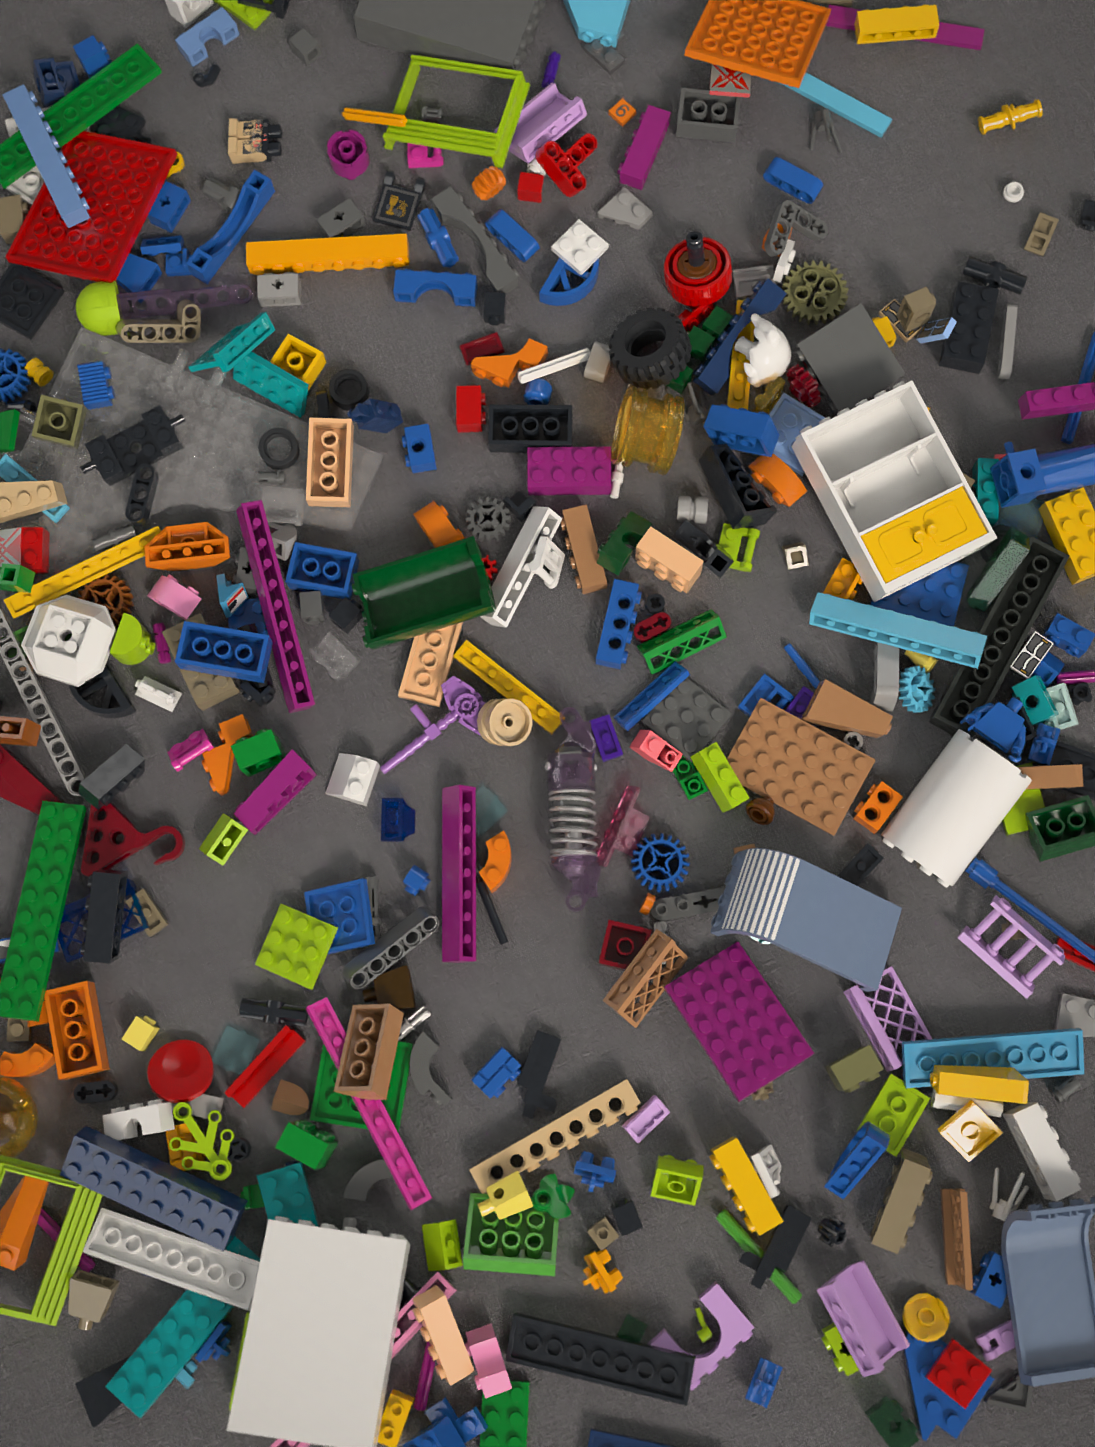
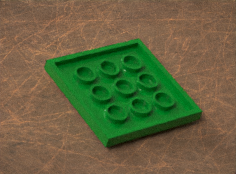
M399 1041L386 1100H381L398 1134L410 1071V1056L414 1046L412 1043ZM323 1043L310 1120L368 1129L352 1097L334 1091L338 1070Z

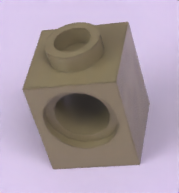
M606 1216L587 1229L588 1234L601 1251L619 1237L618 1232Z

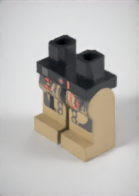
M229 119L228 155L232 163L262 162L264 160L272 162V156L282 155L281 143L272 142V139L282 138L281 125L270 124L269 119H263V121L253 120L250 122H238L237 119Z

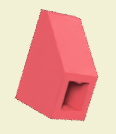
M640 729L629 748L646 760L669 772L674 770L683 755L651 730Z

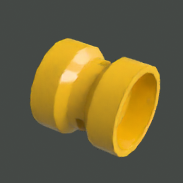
M39 358L31 359L24 368L28 370V377L34 378L35 383L41 387L47 385L54 375V372L49 367L44 366V363Z

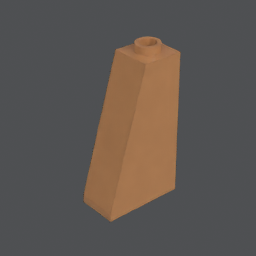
M825 679L818 684L801 720L878 738L888 734L892 727L890 722L893 716Z

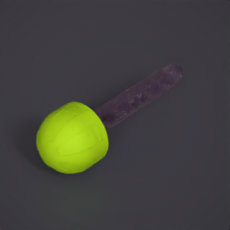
M100 281L89 284L80 292L76 300V314L80 323L88 331L102 336L117 335L116 325L123 319L174 314L179 304L176 300L179 299L180 295H183L184 298H191L190 294L194 293L193 299L195 304L199 308L227 306L232 302L234 305L248 303L252 299L253 293L249 285L241 283L232 284L231 287L222 285L170 291L169 288L119 294L116 281L112 283ZM246 288L249 291V296L246 299L239 298L237 295L239 289ZM219 291H227L229 298L226 301L219 300L217 298ZM204 292L208 295L209 299L206 303L198 302L197 295ZM158 297L166 298L168 301L167 306L164 308L158 307L156 299ZM138 299H143L147 302V308L139 310L135 302ZM128 300H132V308L134 311H130V303ZM192 306L186 308V310L193 309Z

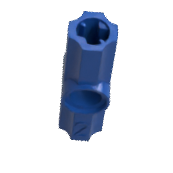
M433 208L422 210L417 216L425 231L430 248L435 250L443 268L454 266L459 261V258L451 244V239L445 226L441 225Z

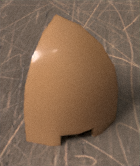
M281 1080L271 1109L284 1114L301 1115L308 1110L309 1100L306 1092L301 1087Z

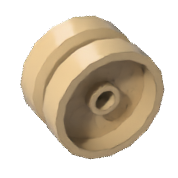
M500 698L490 700L483 705L477 718L478 731L482 738L488 743L497 746L519 745L526 740L533 724L532 715L528 707L516 699Z

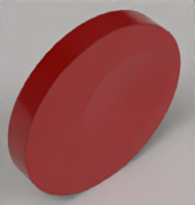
M176 1040L165 1044L154 1053L147 1069L148 1081L153 1092L162 1100L170 1103H186L198 1098L208 1089L214 1075V1065L210 1053L204 1046L192 1040Z

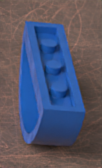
M559 258L539 292L540 302L553 306H565L583 299L590 293L597 282L599 258L594 262L591 273L585 271L582 275ZM568 270L586 280L580 286L571 290L566 271ZM562 281L565 292H555Z
M866 1122L856 1132L840 1155L824 1187L844 1200L887 1149L890 1135L872 1123Z

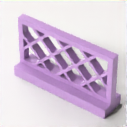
M892 966L885 969L882 974L884 976L889 973L893 981L892 987L888 988L879 985L878 990L874 991L873 999L864 995L863 991L859 989V984L843 991L887 1072L903 1065V1059L900 1060L896 1053L897 1045H902L903 1042L899 1040L901 1029L912 1032L910 1041H915L916 1034L924 1036L925 1040L932 1039ZM879 989L890 992L888 1003L877 1000ZM894 994L901 996L904 1000L902 1008L891 1005ZM875 1004L886 1007L884 1019L877 1017L874 1013ZM890 1009L901 1012L899 1023L888 1020ZM905 1014L911 1015L914 1018L913 1028L903 1025ZM887 1024L897 1027L895 1039L888 1037L885 1033Z

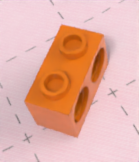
M883 781L878 786L873 784L866 793L869 798L865 803L861 801L854 810L857 814L853 819L873 834L881 828L903 798L902 795ZM878 793H884L888 801L886 803L880 802L877 797ZM866 810H871L874 812V820H869L866 818Z

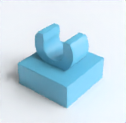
M191 1360L175 1378L188 1389L194 1383L191 1375L198 1366Z

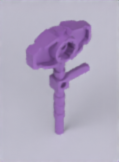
M455 676L449 678L441 687L451 713L446 714L443 719L441 718L437 721L438 723L432 724L417 704L414 705L410 710L425 728V733L415 738L411 744L406 745L402 751L397 752L393 758L380 767L381 771L384 774L389 772L401 761L406 760L409 755L415 753L418 748L420 749L428 740L431 739L432 741L442 733L441 730L446 729L456 719L466 728L481 735L477 726L479 711L485 704L481 695Z

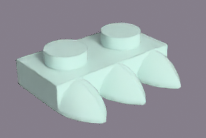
M1066 683L1047 688L1059 715L1048 719L1044 724L1061 730L1078 725L1079 723ZM1035 696L1034 701L1038 702V699Z

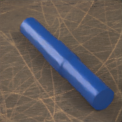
M791 643L784 647V650L816 689L820 683L819 679Z

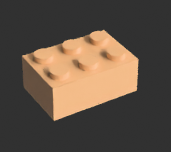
M651 526L636 546V563L644 569L649 568L652 570L654 575L660 580L670 582L671 586L679 592L684 591L688 593L701 574L703 560Z

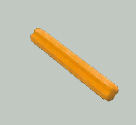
M347 107L342 112L345 120L398 127L406 126L408 121L403 114Z

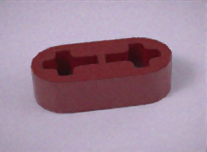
M660 612L639 622L634 628V638L638 642L644 643L668 631L671 627V618L668 614ZM658 619L666 620L665 627L658 625L654 628L658 624ZM640 628L643 630L651 628V630L647 631L646 637L638 635Z

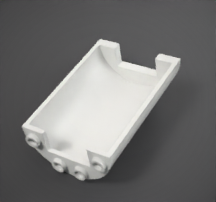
M958 729L883 830L881 835L884 839L882 841L892 849L896 846L902 850L901 856L912 863L915 860L920 863L919 869L927 875L931 876L933 873L938 876L937 881L946 888L949 885L953 886L1032 782V779L1026 774H1022L1020 769L979 740L971 738L968 733Z

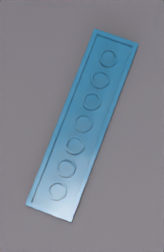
M1071 1028L902 1042L905 1088L930 1087V1074L933 1072L934 1065L1014 1067L1026 1079L1084 1074L1083 1030Z

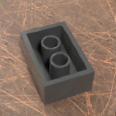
M681 88L676 137L735 142L741 97L709 95V90Z

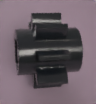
M831 1216L830 1220L828 1218L823 1219L818 1226V1233L821 1234L819 1240L830 1247H833L834 1243L840 1245L845 1240L847 1234L843 1228L845 1223L834 1216Z

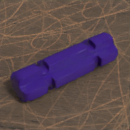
M555 51L549 55L542 88H546L551 83H554L553 79L556 77L558 63H560L561 55Z

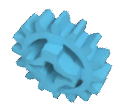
M920 666L905 668V672L900 673L902 679H899V691L901 694L899 699H903L902 706H907V711H913V713L928 711V707L932 706L930 700L935 699L932 692L936 691L933 685H931L934 680L929 679L930 672L925 673V668H920Z

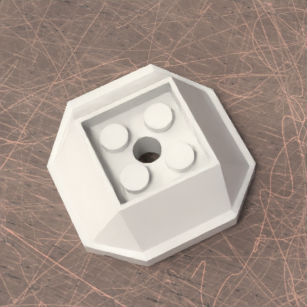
M64 595L36 606L21 646L38 675L79 687L85 681L103 672L117 633V628L106 606ZM72 633L71 639L65 641L66 635Z

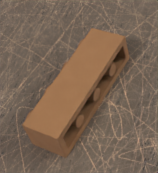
M587 504L562 510L563 519L560 525L561 529L566 530L567 537L564 539L567 550L571 549L572 556L569 557L572 569L576 568L578 576H574L577 589L581 588L582 594L607 589L604 568L597 564L599 557L597 554L598 546Z

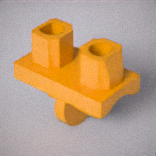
M607 1249L585 1255L583 1258L588 1267L583 1269L587 1276L582 1281L584 1286L591 1283L594 1290L601 1287L604 1294L617 1289L615 1285L623 1279V1276L617 1268H613L609 1272L606 1271L604 1264L611 1260Z

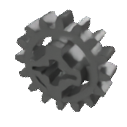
M486 497V502L478 499L479 504L472 503L471 507L473 510H467V515L469 516L465 518L466 523L469 524L467 529L468 531H473L472 536H479L480 542L484 538H487L488 543L491 542V538L499 541L498 535L505 537L504 529H510L508 523L511 522V516H507L510 514L509 509H504V502L498 504L497 498L493 502H490L489 497ZM476 515L478 516V519H479V521L477 522V525H475V517H476ZM500 515L502 516L501 525L499 524V521H498V519L500 518V517H499Z

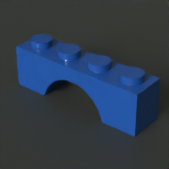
M396 270L393 293L397 302L416 303L419 296L424 292L438 289L447 292L453 298L456 306L475 307L478 286L477 277L470 273L453 274L448 271L436 273L429 270Z

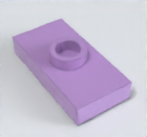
M653 1095L622 1127L639 1144L670 1111L656 1095Z

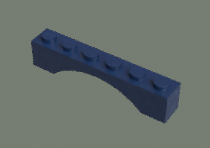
M769 278L763 281L759 280L752 288L753 294L742 302L740 313L738 315L735 314L729 321L731 326L727 331L724 330L717 339L719 342L715 348L712 347L705 356L707 360L704 364H700L694 372L696 376L692 381L711 396L719 392L729 377V359L733 344L743 328L751 322V315L755 313L760 316L776 310L787 294Z

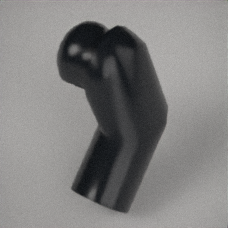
M213 64L207 75L196 73L193 81L201 88L215 83L221 69Z

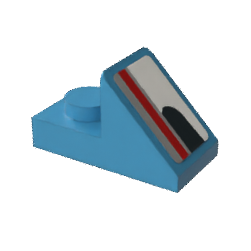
M223 573L216 575L220 605L226 618H228L247 600L248 594L243 583L233 585L231 580L227 581Z

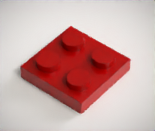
M951 1339L925 1377L966 1409L992 1372V1369L954 1339Z

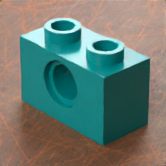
M1035 675L1012 687L1014 691L1012 696L1014 698L1020 697L1032 726H1036L1039 722L1042 723L1059 715L1041 676ZM1033 695L1038 699V704L1034 708L1029 704V699Z

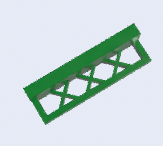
M710 609L638 645L637 648L645 659L649 672L653 675L671 666L675 661L679 662L727 638L720 617ZM717 626L719 634L713 637L707 636L710 629ZM700 637L697 645L689 646L692 638ZM676 646L682 647L679 654L675 656L670 655L672 648ZM658 655L662 656L661 662L653 666L650 659Z

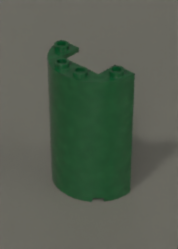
M474 536L353 574L354 583H352V589L354 594L359 595L363 602L364 611H362V617L364 622L367 623V626H364L365 635L362 638L365 647L371 650L496 612L490 580Z

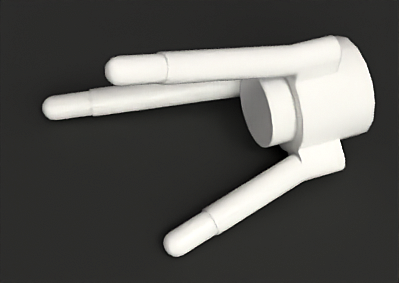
M995 1168L992 1202L989 1207L994 1210L992 1216L1005 1221L1011 1212L1017 1210L1029 1189L1028 1186H1025L1013 1204L1025 1176L1023 1172L1020 1173L1008 1202L1000 1199L999 1203H997L999 1168Z

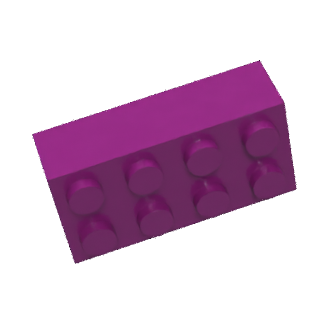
M611 446L528 447V496L611 494Z

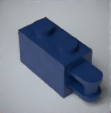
M369 398L365 402L355 405V409L347 411L349 419L355 421L358 429L387 434L403 423L401 410L396 403Z

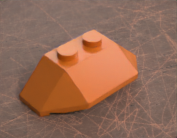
M208 522L167 526L150 543L148 542L144 546L146 567L167 571L214 567L230 558L229 537Z

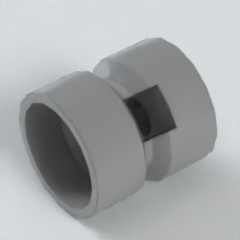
M678 495L677 522L683 523L687 519L688 521L693 520L696 524H706L708 497L696 496L692 500L690 496Z

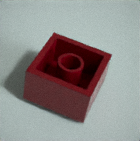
M608 920L599 965L625 971L650 938L652 929Z

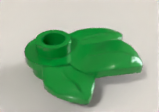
M556 1174L547 1175L540 1181L539 1189L533 1193L531 1198L532 1205L537 1211L547 1212L553 1218H566L571 1215V1210L566 1204L573 1197L575 1189L567 1185L558 1184ZM545 1198L547 1202L541 1204L538 1199Z

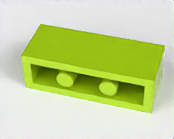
M717 742L690 757L723 813L749 799Z

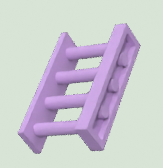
M996 895L990 904L994 909L975 929H970L966 925L961 930L958 939L1027 999L1035 988L1033 980L1053 960L1060 966L1064 963V951L1057 944L1049 942L1018 915L1006 899H1000ZM1002 914L1012 924L992 944H987L981 935ZM1020 930L1029 939L1009 959H1004L998 950ZM1037 945L1046 955L1027 974H1021L1015 965Z

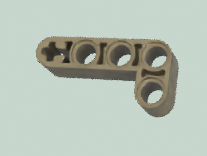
M185 299L180 301L177 306V320L125 319L118 322L116 332L124 341L129 343H191L197 341L200 337L201 313L196 304ZM192 306V312L189 315H185L186 308ZM147 327H152V332L149 335H144V330ZM172 327L171 334L165 335L166 328ZM188 327H192L191 334L185 335V330ZM128 328H130L132 331H128L126 335L124 331H127Z

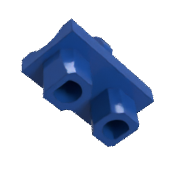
M1039 722L1036 730L1037 737L1033 739L1027 760L1049 766L1061 729Z
M583 1151L579 1161H576L574 1174L582 1176L581 1183L588 1184V1191L593 1192L594 1186L603 1188L604 1182L613 1184L616 1170H614L615 1159L603 1157L600 1167L592 1164L594 1154Z
M228 1321L221 1322L212 1332L210 1338L197 1350L195 1359L202 1362V1360L207 1361L211 1355L215 1360H218L221 1354L228 1357L231 1350L227 1346L231 1339L227 1336L225 1337V1335L233 1325Z
M760 1357L745 1399L767 1408L783 1367Z

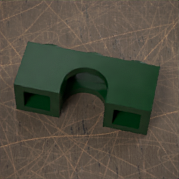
M694 326L691 331H687L692 345L690 358H696L704 362L706 354L714 347L715 337ZM687 366L683 372L679 373L677 379L670 380V384L666 386L682 395L687 387V383H690L692 380L693 369Z
M630 511L626 518L623 516L617 525L618 529L616 531L613 529L607 538L608 542L606 544L602 543L597 551L599 555L597 564L619 576L629 562L633 551L625 544L636 548L642 537L652 526V523Z

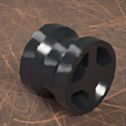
M234 1138L230 1143L228 1158L233 1161L246 1159L251 1153L250 1142L244 1138Z

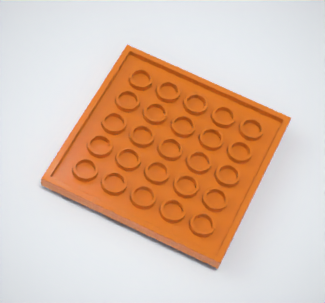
M709 0L685 48L684 56L786 84L790 87L800 88L828 22L831 9L801 0Z

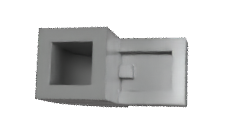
M268 521L276 556L286 561L292 556L294 543L297 542V530L290 524L280 526Z

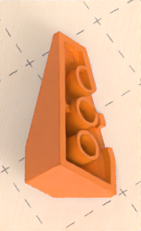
M24 1175L0 1210V1266L14 1271L26 1262L49 1184L48 1181Z

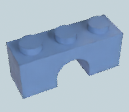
M221 7L201 22L196 23L194 27L185 33L180 34L175 39L180 53L194 67L208 57L204 46L207 40L215 38L220 40L223 45H226L240 34L235 21Z

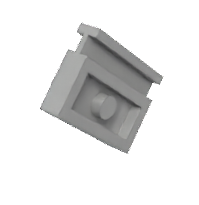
M773 265L732 271L736 301L744 300L747 297L750 298L753 294L752 288L759 280L763 281L769 278L776 284V281L773 280Z

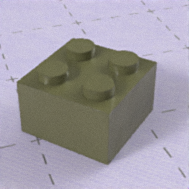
M41 395L31 436L37 440L78 449L87 408L81 404Z
M871 1045L861 1046L824 1067L837 1091H844L845 1093H850L861 1087L859 1083L863 1080L864 1082H870L880 1076L879 1072L883 1070Z

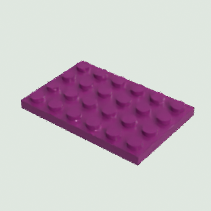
M739 942L734 943L664 986V990L738 1102L814 1055L813 1050Z

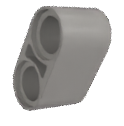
M594 342L584 371V378L601 383L605 382L612 362L609 355V345Z

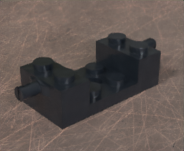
M158 405L141 414L144 419L141 422L108 439L103 434L85 443L90 453L91 461L80 466L82 472L86 474L96 468L103 480L109 486H112L135 474L140 464L148 463L152 465L183 449L184 447L175 429L179 424L186 422L183 415L180 414L170 419L162 407ZM135 443L142 445V449L138 453L131 451V447Z

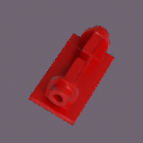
M713 303L706 306H689L692 312L686 309L678 316L686 332L691 331L694 326L697 327L699 323L714 310Z

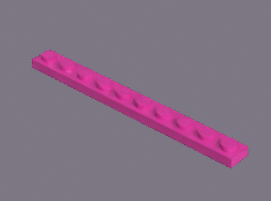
M326 997L307 1006L306 1010L337 1070H339L346 1033ZM351 1096L410 1211L432 1199L382 1101L366 1100Z

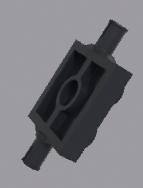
M117 106L94 123L97 124L94 133L147 144L151 143V138L142 135V129L146 124L145 118Z

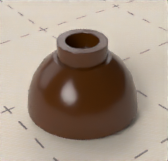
M768 796L753 799L745 807L749 818L757 824L769 825L774 819V801Z

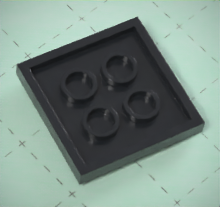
M11 263L0 278V323L32 340L64 294V290L19 264Z

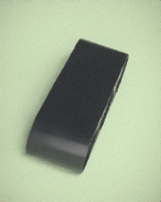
M148 463L140 464L136 469L125 510L126 518L138 527L144 526L148 522L159 481L157 471ZM145 472H152L150 478L143 479V475ZM140 492H147L143 499H138ZM136 511H141V516L138 519H133V514Z

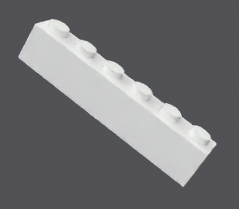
M533 506L491 588L494 595L496 612L480 616L489 624L507 628L534 575L528 567L529 563L534 560L535 548L540 536L548 537L552 540L563 519L549 507Z

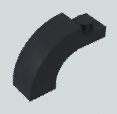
M687 519L673 535L675 539L703 560L704 566L720 578L734 562L733 558L724 548Z

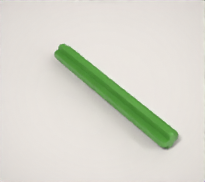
M722 1210L716 1216V1220L745 1252H752L761 1258L764 1251L727 1210ZM775 1267L770 1280L792 1304L797 1303L801 1299L802 1294L781 1270Z

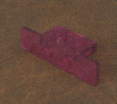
M628 785L622 792L620 804L613 813V819L609 828L604 833L601 847L596 851L598 856L594 860L595 865L607 867L615 849L633 857V850H636L650 818L633 808L641 788Z

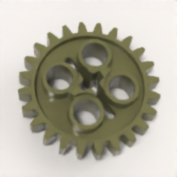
M812 260L810 266L805 261L803 268L796 265L795 271L790 270L789 276L785 277V283L782 286V290L787 293L783 300V305H788L786 311L793 310L792 317L794 318L799 315V322L805 318L808 325L811 320H814L815 325L818 324L819 320L826 324L827 317L832 321L835 315L839 316L840 309H844V302H847L848 299L846 295L848 288L845 287L847 281L842 280L843 274H836L837 267L831 270L830 263L824 267L823 261L816 265L815 261ZM807 278H811V279H813L814 281H813V282H809V281H807L806 279H807ZM823 278L824 280L820 284L819 290L815 293L812 303L809 307H806L810 300L811 294L814 293L819 280ZM824 287H830L832 290H826ZM797 295H803L805 298L801 299ZM820 303L824 307H817L815 304Z

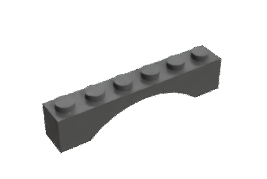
M450 186L431 198L432 208L443 224L453 226L465 232L479 245L487 263L486 278L490 289L493 292H506V294L516 289L519 278L514 267L510 268L507 264L508 260L503 252L499 253L496 249L497 245L491 236L488 238L485 234L486 230L483 224L474 219L475 216L472 209L463 204L464 201L458 191L455 192Z

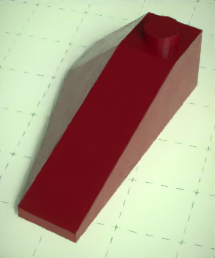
M0 744L1 798L38 815L40 814L42 801L63 803L8 748Z

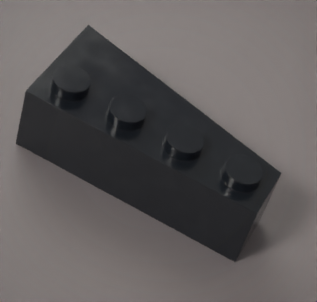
M727 444L709 446L699 459V462L732 529L765 525L778 510L774 505L770 506L765 500L767 497L762 490L759 491L752 483L754 481L753 477L743 471L741 468L743 464Z

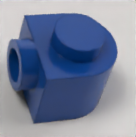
M414 865L403 880V885L406 886L405 890L414 896L420 890L425 891L431 881L428 878L429 873Z

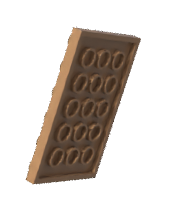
M762 698L758 701L727 758L743 787L761 797H770L774 804L832 836L837 832L876 761L874 758Z

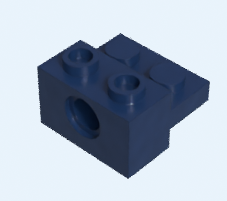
M54 58L34 60L33 75L43 108L53 106L80 86L73 61L55 62Z

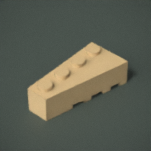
M53 480L0 482V524L68 504L63 484Z

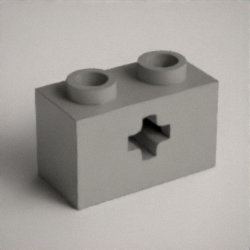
M286 272L277 275L272 273L257 275V293L261 307L301 305V281L298 273Z

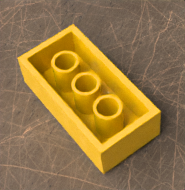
M1083 487L1046 501L1038 508L1054 547L1069 555L1064 569L1072 585L1095 576V511Z
M731 1137L710 1149L712 1155L709 1158L715 1169H721L723 1176L720 1178L728 1191L732 1189L735 1195L732 1197V1200L740 1212L744 1211L746 1217L743 1220L749 1231H755L760 1236L783 1222L781 1216L738 1139Z

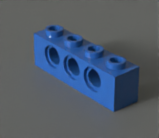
M614 579L596 656L597 665L621 669L622 663L626 664L628 651H625L626 643H631L633 631H629L630 625L636 622L637 611H634L635 604H640L642 592L638 591L639 584ZM621 601H626L630 606L624 609L619 607L618 604ZM622 621L625 623V626L619 629L614 626V623ZM618 641L621 646L614 649L609 646V643Z

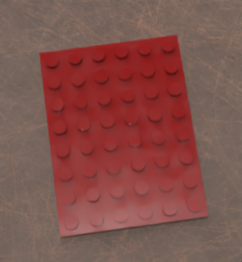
M83 131L62 146L60 151H62L67 160V163L64 164L65 167L69 166L75 177L72 179L73 183L77 182L82 191L79 194L80 198L84 197L90 207L87 210L90 218L68 228L44 182L5 258L10 263L95 282L112 283L116 281L178 154L172 148Z

